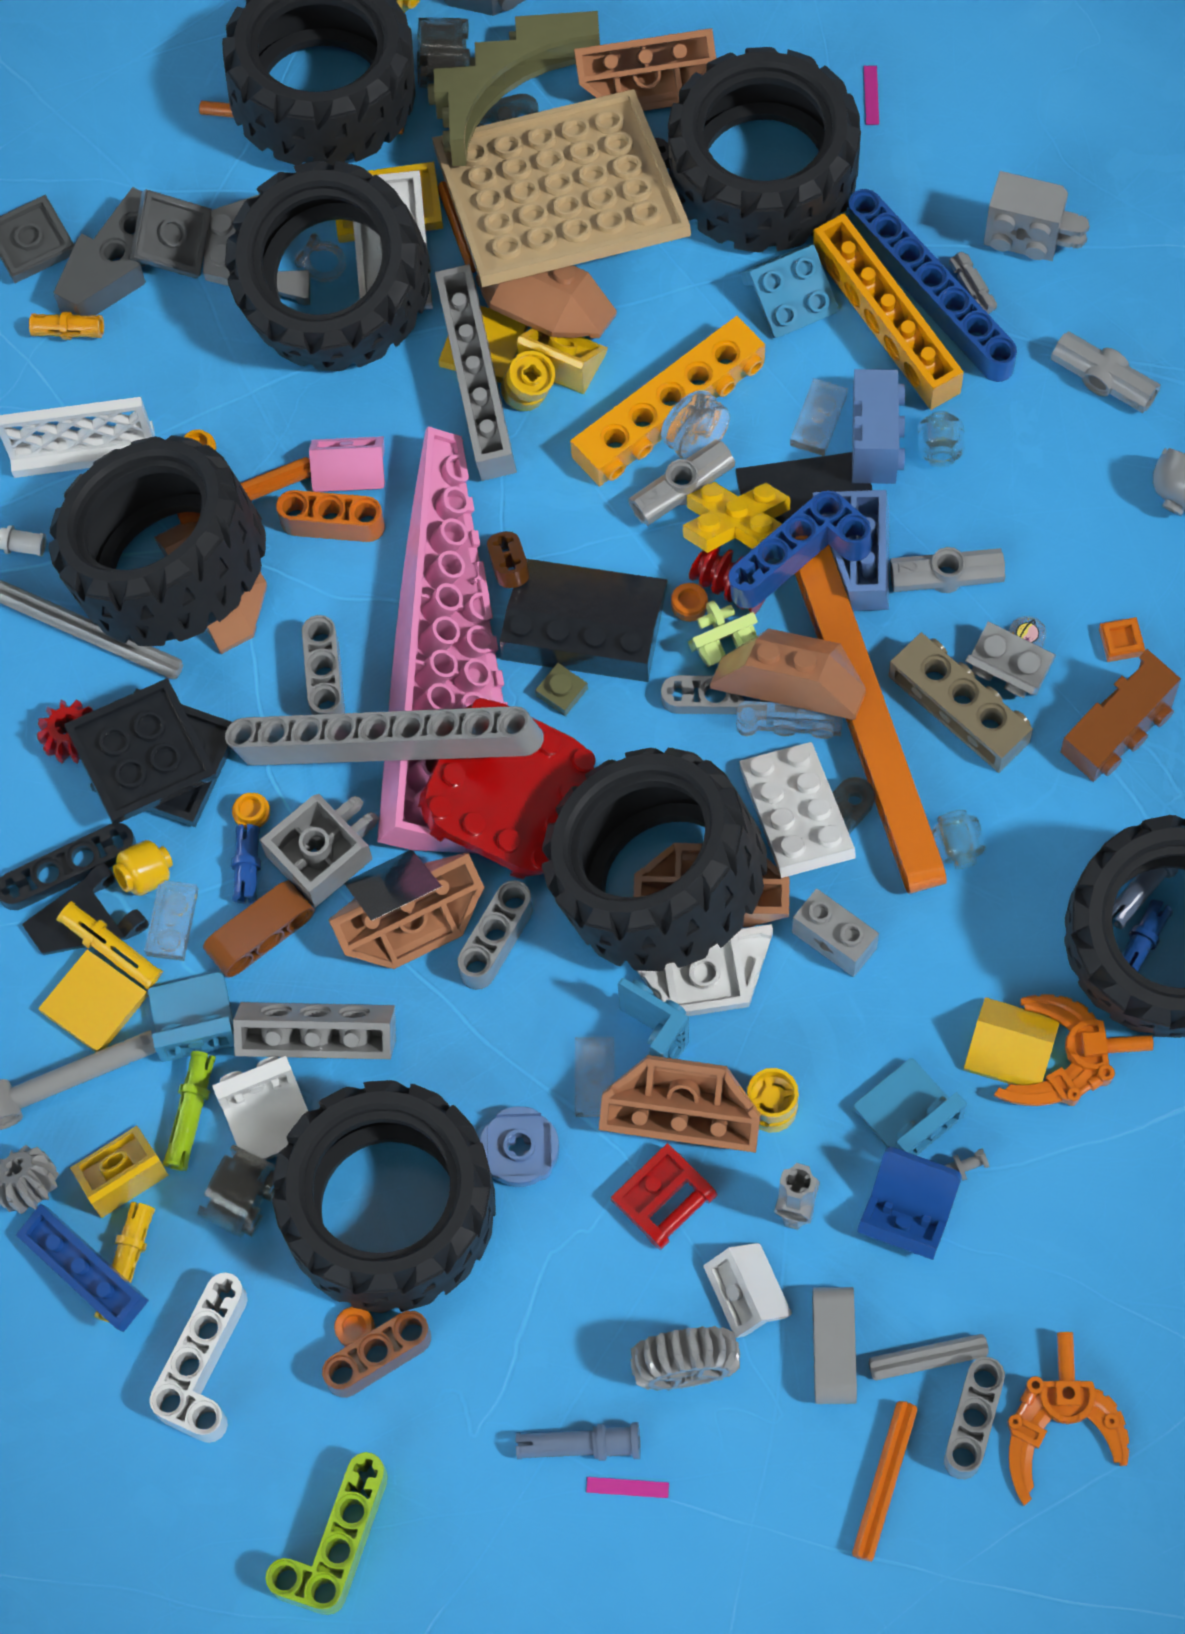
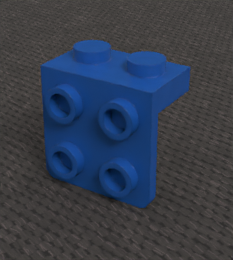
M888 1147L884 1152L870 1199L860 1220L857 1232L933 1260L962 1179L961 1173L955 1169L903 1150Z

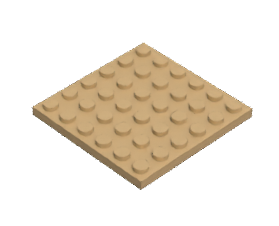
M634 89L476 127L468 147L467 166L452 167L451 152H444L443 135L432 138L440 168L482 287L691 236L689 221Z

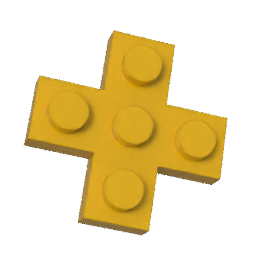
M712 482L687 495V508L698 514L699 517L683 524V537L707 553L735 538L753 549L782 524L774 518L790 510V497L767 483L737 496L718 483Z

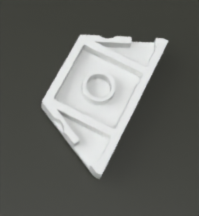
M772 924L743 928L723 947L720 948L716 944L709 949L706 958L684 967L678 968L675 963L666 964L663 971L637 972L658 999L666 1002V1000L676 1002L685 1009V1015L687 1016L749 1007L773 935Z

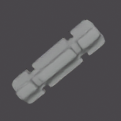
M959 252L950 258L949 265L953 272L958 274L957 278L960 284L988 314L997 308V303L992 294H988L989 289L977 269H973V262L969 255Z

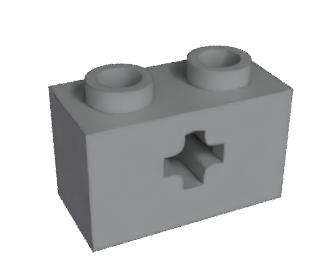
M817 888L793 917L792 933L852 977H855L877 949L879 933Z

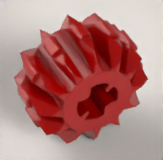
M61 699L59 709L54 710L47 706L46 712L49 718L38 719L41 731L37 733V738L40 744L44 745L43 750L49 757L55 755L58 762L63 764L71 756L73 762L78 764L80 758L65 730L64 724L94 710L89 706L83 708L82 703L77 699L68 707L66 702Z

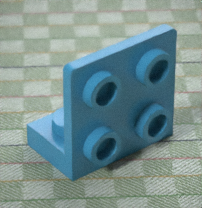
M814 244L802 246L740 272L744 286L753 285L772 336L775 338L833 315L839 310Z
M222 972L148 989L156 1032L152 1034L154 1048L162 1062L191 1056L192 1051L210 1052L234 1046L233 1017L226 981Z
M621 978L618 983L619 1008L654 1029L648 1039V1044L651 1045L648 1055L678 1059L689 1043V1016L685 1015V1009L672 1000L663 1002L653 996V991L638 980L630 982L625 978Z
M910 1058L854 1104V1110L887 1147H894L917 1156L964 1117L967 1103L957 1092L949 1098L913 1058Z

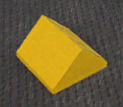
M533 328L521 334L517 341L518 354L524 351L543 353L551 360L555 367L556 376L554 382L581 394L586 392L608 350V347L583 337H550Z
M985 997L963 1071L1012 1085H1031L1043 1082L1060 1022L1043 1014L1025 1011L1024 1008Z
M138 1126L133 1127L70 1167L87 1198L101 1218L169 1176Z

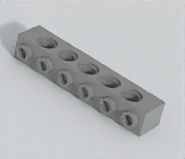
M470 264L435 272L475 461L481 480L484 481L517 473Z

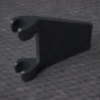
M102 863L96 866L83 881L25 921L22 926L41 953L48 955L86 947L82 944L83 939L63 923L56 920L60 912L70 901H73L77 907L96 921L103 920L107 924L106 928L121 940L129 939L142 933L148 928L149 923L137 909L129 912L118 925L114 922L94 894L109 887L116 880L109 867ZM84 923L81 924L82 927H84L87 931H89L91 934L97 937L100 941H102L104 944L106 943L105 939H103L101 936H99L97 933L91 930L88 926H86Z

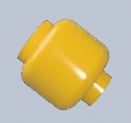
M143 840L119 852L116 858L117 864L113 866V872L123 891L143 896L168 882L170 878L169 868L173 866V862L164 846L158 847L150 840Z

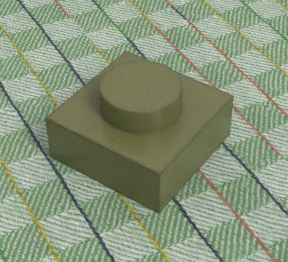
M557 663L536 688L535 693L536 697L566 716L588 690V683Z

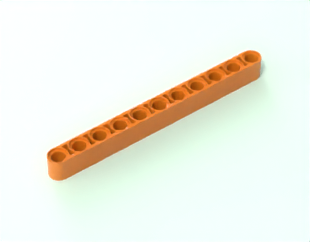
M801 535L794 539L805 540L808 537ZM827 545L795 573V577L817 639L840 643L866 688V694L856 719H845L905 889L908 894H913L947 883V878L941 856L830 546Z

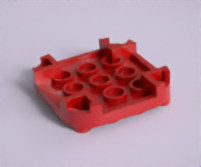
M479 698L466 708L510 706L493 700ZM534 718L533 720L544 734L542 746L535 753L527 756L437 759L425 789L420 794L418 807H421L423 819L431 830L429 833L440 842L446 838L512 870L510 876L520 879L543 874L542 863L548 861V858L542 851L548 823L556 822L559 816L555 811L557 805L571 787L580 786L586 780L585 774L594 769L596 762L594 753L586 749L576 739Z

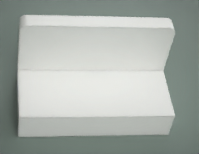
M759 1243L729 1247L703 1265L736 1338L747 1336L766 1322L786 1319L792 1314Z

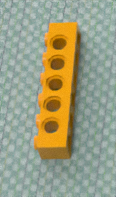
M845 213L814 229L813 244L821 264L928 408L932 410L961 393L964 371Z
M735 316L571 439L572 458L599 487L608 480L613 481L625 471L626 466L636 459L641 460L652 451L654 445L663 438L669 439L674 436L683 423L691 417L697 418L702 415L712 401L719 396H727L732 392L736 384L747 375L753 376L765 362V343L738 316ZM727 359L731 360L732 363L722 364L719 361ZM695 380H702L705 383L701 385H695L691 382ZM667 401L677 402V404L673 406H668L663 403ZM643 421L650 423V425L640 427L636 424ZM614 442L623 444L622 446L617 448H612L608 446L609 444Z

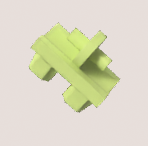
M714 600L706 603L708 614L698 618L697 622L701 629L713 625L714 629L693 637L692 640L688 641L691 651L697 650L707 667L719 663L721 658L726 655L720 640L731 636L736 648L757 636L754 625L758 620L754 612L725 624L724 619L735 615L732 605L730 604L719 609Z

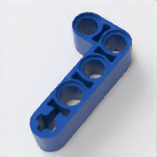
M834 491L818 493L731 568L729 583L732 600L741 608L756 607L827 545H830L849 561H860L866 558L872 548L870 522L840 494ZM827 512L835 513V515L830 517L822 516V514ZM801 535L808 537L805 540L794 539ZM852 535L861 536V538L856 540L848 539ZM771 559L781 560L780 562L775 564L767 563V561Z

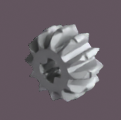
M25 1145L19 1152L11 1150L7 1158L0 1159V1205L9 1212L16 1210L23 1214L29 1207L36 1210L38 1203L42 1200H49L48 1193L58 1187L55 1182L59 1176L56 1166L44 1151H41L38 1147L31 1149Z

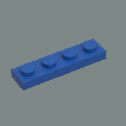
M40 1204L16 1234L22 1242L116 1329L124 1332L149 1301L48 1207Z

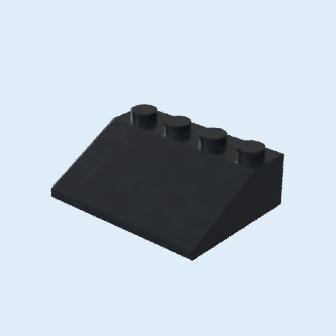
M527 559L529 579L525 584L513 588L506 609L500 638L502 660L552 668L559 663L571 671L649 682L668 580Z

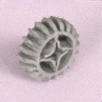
M688 1327L683 1330L660 1333L657 1336H651L646 1340L639 1341L631 1349L632 1375L635 1376L636 1385L647 1390L654 1389L658 1391L667 1389L669 1391L710 1384L713 1381L722 1380L724 1377H730L740 1368L739 1343L736 1342L735 1333L724 1327Z

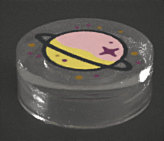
M1022 616L1011 624L1009 632L1043 648L1046 640V628L1039 619L1032 616Z

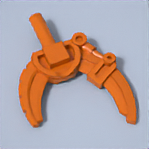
M1053 994L1023 997L1020 999V1005L1024 1006L1025 1011L1048 1016L1060 1022L1070 1031L1066 1037L1065 1051L1071 1064L1065 1070L1061 1067L1047 1075L1046 1081L1031 1085L1010 1084L1006 1089L999 1087L994 1097L1024 1106H1044L1059 1102L1075 1106L1080 1097L1089 1090L1094 1091L1100 1086H1108L1115 1076V1071L1109 1065L1108 1053L1153 1051L1152 1035L1106 1038L1104 1021L1097 1020L1092 1012L1089 1013L1088 1008L1078 1001L1073 1002L1071 998L1060 995L1055 997Z
M1073 1332L1057 1333L1059 1381H1043L1040 1377H1031L1025 1385V1391L1020 1398L1021 1404L1015 1415L1010 1416L1007 1420V1426L1011 1433L1009 1469L1015 1491L1023 1506L1032 1500L1029 1492L1034 1488L1032 1479L1034 1449H1039L1047 1433V1430L1044 1428L1051 1419L1057 1423L1069 1425L1079 1423L1087 1417L1104 1436L1112 1453L1114 1463H1120L1119 1466H1127L1128 1430L1124 1428L1126 1423L1121 1411L1116 1409L1117 1404L1109 1395L1104 1396L1103 1391L1096 1389L1092 1381H1075Z

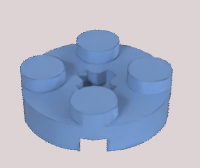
M511 1107L499 1112L496 1115L497 1117L489 1125L485 1126L480 1137L492 1178L497 1182L513 1187L531 1186L547 1179L552 1173V1169L559 1156L558 1135L552 1123L541 1116L540 1112L529 1107ZM519 1137L523 1138L525 1144L531 1145L530 1150L524 1151L522 1156H516L514 1151L508 1150L509 1145H514L516 1138Z

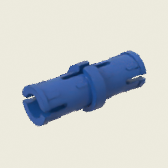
M242 824L238 825L235 830L236 851L235 857L231 859V867L235 870L232 900L245 904L246 897H248V902L251 904L257 901V871L261 869V860L258 858L260 828L256 825L247 824V831H244V825Z
M1153 899L1150 901L1149 907L1140 923L1133 926L1128 934L1130 940L1122 952L1126 961L1138 973L1150 950H1155L1160 942L1158 936L1169 917L1173 914V910L1169 905H1166L1164 910L1159 912L1164 903L1160 900Z

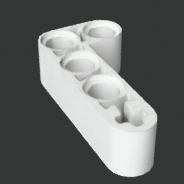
M219 1273L208 1282L150 1396V1406L163 1423L207 1443L216 1442L221 1439L226 1433L228 1423L227 1417L219 1405L201 1395L248 1301L245 1289L239 1279L233 1274ZM232 1289L235 1296L233 1298L226 1297L222 1301L219 1294L221 1292L228 1293ZM220 1309L224 1313L225 1317H221V1315L219 1314ZM216 1323L218 1330L210 1339L199 1337L200 1329L205 1324ZM188 1359L199 1360V1367L194 1374L188 1376L181 1375L180 1369L185 1361ZM171 1395L180 1396V1404L176 1410L168 1413L162 1411L161 1406L165 1398ZM205 1412L216 1413V1421L212 1427L205 1430L197 1428L198 1419Z

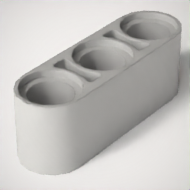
M315 615L307 619L302 627L308 703L312 715L345 713L340 646L336 629L330 618L324 615ZM317 635H328V638L324 641L318 642L313 640ZM324 667L332 669L326 675L315 674ZM326 701L335 703L326 710L318 708L320 704Z
M516 880L508 881L499 887L462 948L458 957V967L461 979L467 987L477 990L491 984L531 918L533 912L531 894L523 882ZM512 898H520L524 901L520 907L514 909L508 908L505 905ZM499 929L505 932V935L499 940L493 941L486 938V935L492 930ZM475 961L486 964V967L478 973H472L467 970V967Z
M813 1287L815 1404H856L854 1288Z
M991 1357L976 1359L968 1369L944 1455V1465L947 1472L957 1479L965 1480L973 1477L978 1472L985 1454L1005 1378L1003 1366ZM979 1371H988L994 1376L996 1384L989 1388L981 1387L975 1382L974 1374ZM970 1409L978 1410L984 1415L985 1423L979 1427H972L965 1422L963 1413ZM956 1449H967L973 1454L975 1461L970 1466H960L954 1461L952 1453Z

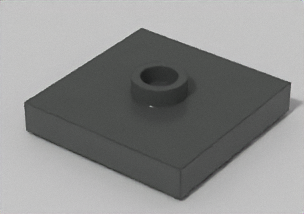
M145 189L141 193L130 260L195 279L198 278L201 274L212 209Z
M46 194L0 216V259L14 284L70 257L75 245Z

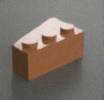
M1148 649L1139 657L1141 662L1138 670L1128 679L1121 676L1114 684L1117 689L1101 704L1097 702L1064 737L1060 752L1093 782L1102 774L1109 776L1122 762L1120 757L1128 749L1132 752L1136 751L1147 739L1148 734L1146 732L1154 725L1158 727L1164 725L1174 713L1172 705L1181 678Z

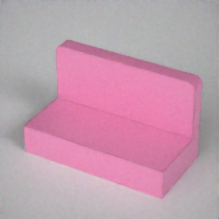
M384 436L312 440L309 448L312 490L314 492L384 488Z

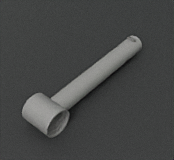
M151 1030L14 1087L11 1086L9 1080L1 1079L0 1130L20 1122L23 1118L21 1109L128 1065L130 1062L156 1053Z

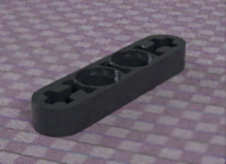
M123 823L110 824L0 877V902L9 910H20L84 880L99 864L104 863L109 868L117 864L116 858L120 851L137 844L132 830ZM118 835L121 839H124V846L119 849L113 845L114 841L112 839ZM101 843L107 856L101 857L96 844ZM82 850H89L94 853L93 861L88 866L78 867L73 862L75 855ZM53 866L59 869V876L55 881L43 883L39 880V874L45 867ZM31 876L37 889H31L26 877ZM15 884L20 888V895L17 898H13L9 894V887Z

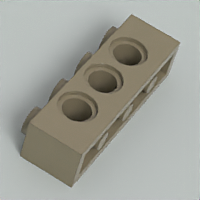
M921 632L890 661L888 677L998 773L1030 743L1033 728L1027 717L1017 710L1012 711L1003 703L1002 697L995 689L990 686L984 687L975 679L974 673L966 664L962 662L957 663L947 655L945 647L934 638L929 639ZM938 672L943 675V678L933 680L927 677L926 674ZM957 696H966L971 700V702L968 704H960L956 702L954 698ZM993 720L999 726L997 728H987L981 722Z

